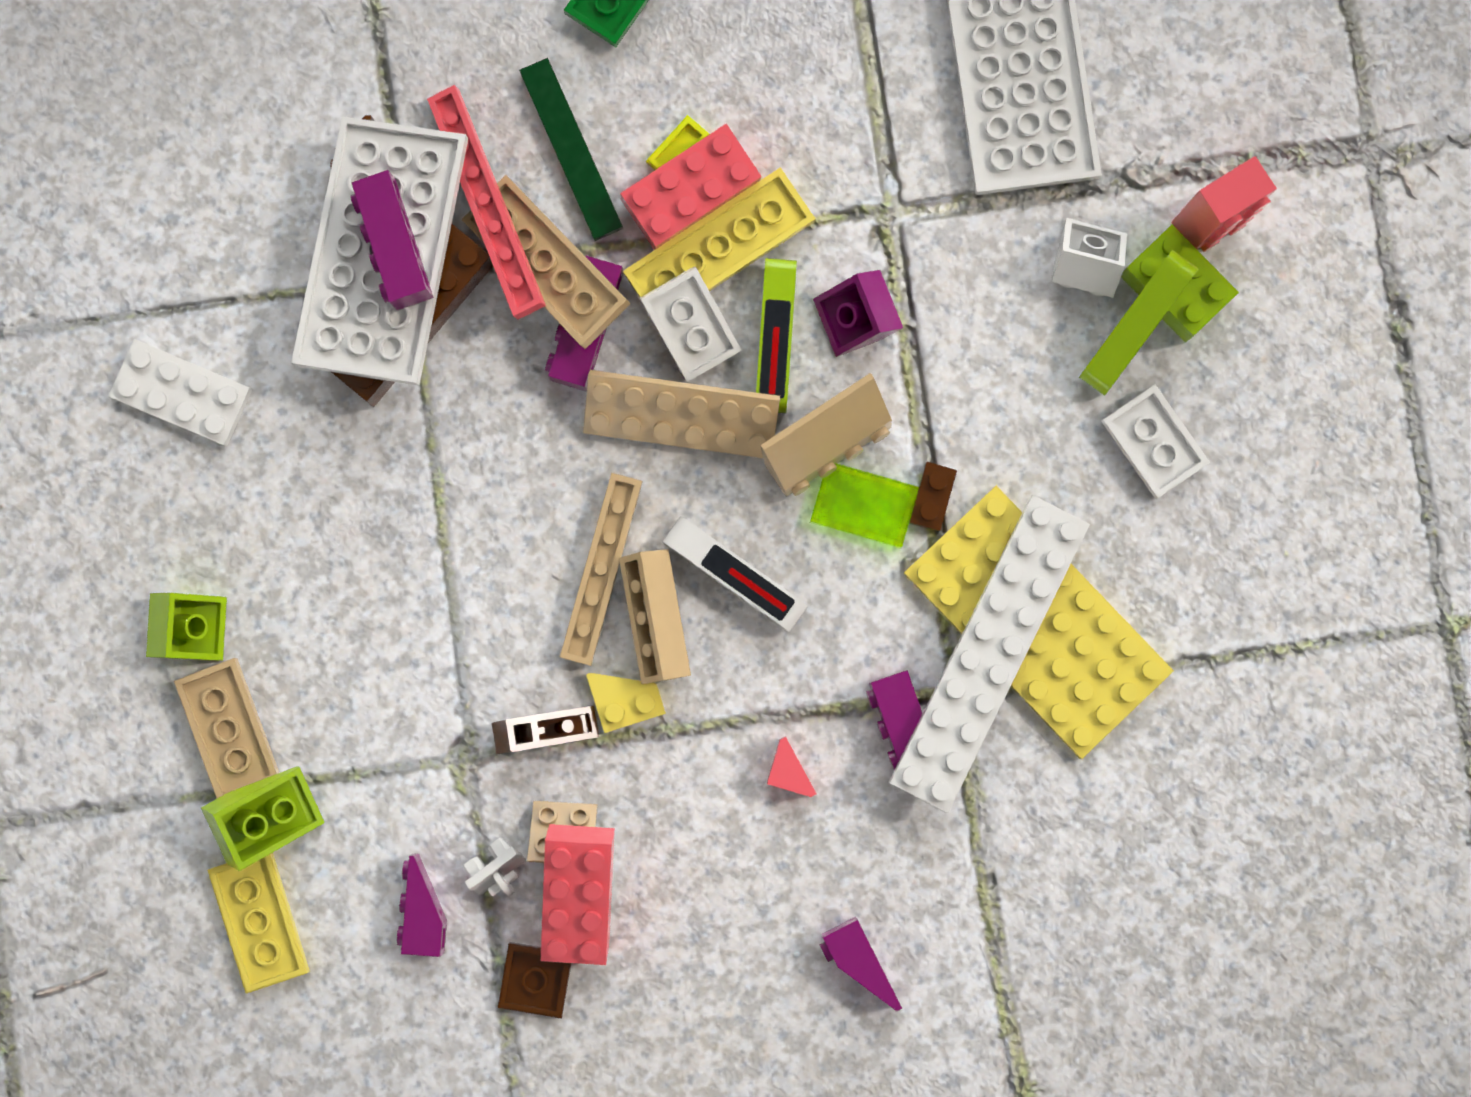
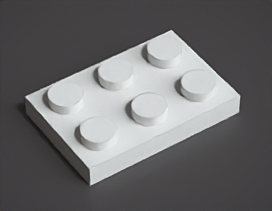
M696 267L690 268L639 298L686 382L742 351Z
M1156 384L1101 421L1155 499H1158L1210 463Z

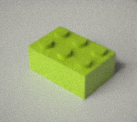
M1171 224L1126 267L1121 278L1139 295L1172 250L1199 268L1162 319L1186 343L1239 292Z

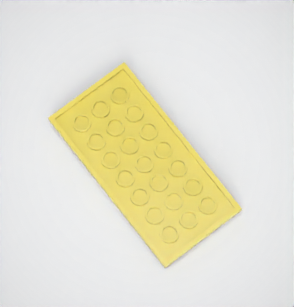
M997 485L903 573L961 635L1022 514L1021 510ZM1070 564L1011 687L1079 759H1083L1174 670L1088 580Z

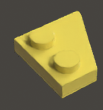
M595 673L586 674L604 733L666 714L657 683L641 684L639 680Z

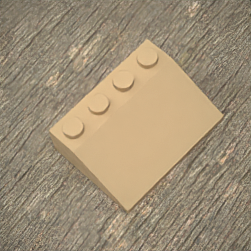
M869 373L761 445L765 467L786 497L792 493L794 496L803 493L810 487V481L818 476L821 478L827 477L837 469V463L845 458L848 461L856 458L863 452V446L871 441L878 443L890 434L889 429L892 428V419L872 374Z

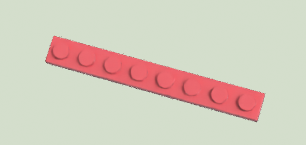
M453 85L427 100L440 131L466 134L468 137L460 183L513 317L519 320L545 307L546 304L460 90Z

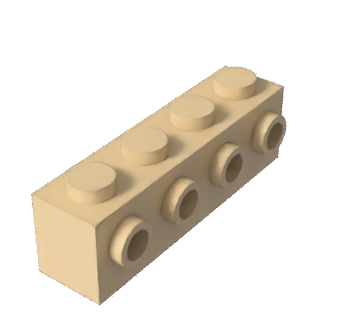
M669 550L645 551L620 557L619 561L641 684L691 676Z

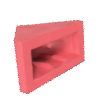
M787 738L779 739L767 784L813 797L817 793Z

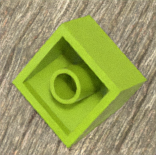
M150 593L146 657L223 661L227 597L183 593Z

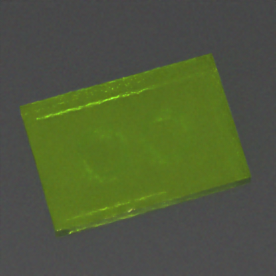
M835 463L837 469L827 477L822 478L810 523L901 549L919 487Z

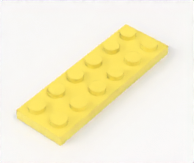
M780 167L625 269L623 274L637 295L642 297L690 268L696 267L710 292L813 224L816 218Z

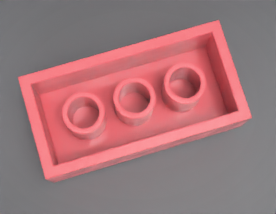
M726 123L621 192L620 200L655 250L759 182L762 176Z
M1254 156L1199 190L1171 223L1197 250L1201 248L1203 252H1206L1220 242L1219 240L1224 238L1227 233L1231 236L1243 229L1248 222L1254 219L1255 215L1263 210V207L1271 202L1269 196L1277 188L1257 157Z
M549 824L545 838L541 961L606 965L610 942L615 828Z

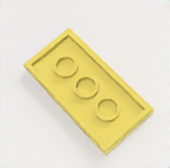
M273 853L241 871L236 870L227 863L208 869L207 871L245 993L247 994L309 973L310 970Z

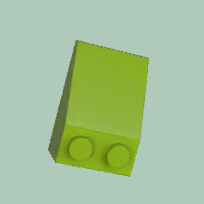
M299 766L228 792L201 807L226 863L238 871L325 823Z

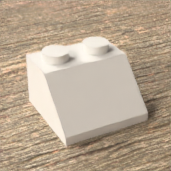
M1066 218L1054 262L1052 282L1058 283L1065 288L1074 287L1089 291L1096 296L1113 298L1125 267L1127 234Z

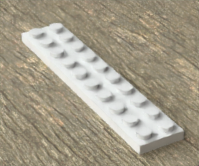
M1034 495L1030 496L888 782L889 784L945 813H949L1090 524Z

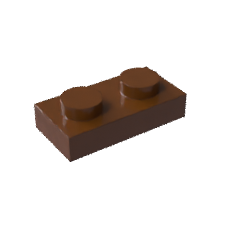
M931 462L925 463L909 524L937 532L941 531L957 470Z

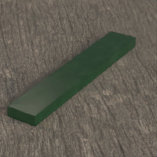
M545 58L520 69L522 79L594 241L622 230V223L549 59Z

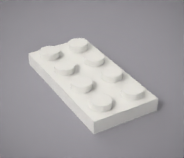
M134 339L108 397L227 447L253 389Z

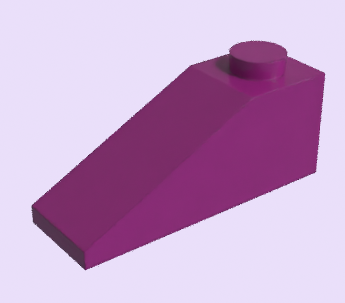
M856 917L822 933L825 942L819 945L828 962L834 960L839 969L895 1011L902 1009Z

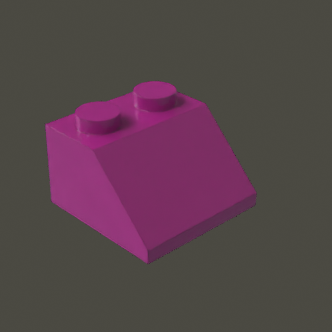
M881 270L857 273L813 299L836 357L878 342L903 329Z

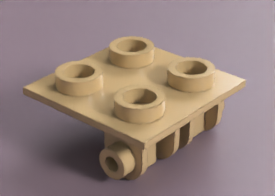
M533 801L527 862L544 863L545 838L549 824L596 827L597 804Z

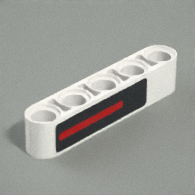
M682 516L679 517L662 541L663 544L789 633L808 607L800 599Z

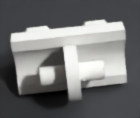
M499 838L488 847L495 860L485 866L481 858L475 857L463 865L468 880L465 881L469 890H474L479 896L487 890L492 896H495L501 890L507 896L512 895L514 889L511 883L519 878L515 869L526 862L522 853L511 847L502 838Z

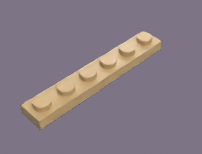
M611 472L560 658L592 666L618 573L619 558L623 555L643 482L641 480Z

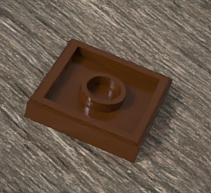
M509 942L498 1008L562 1019L572 963L541 961V947Z

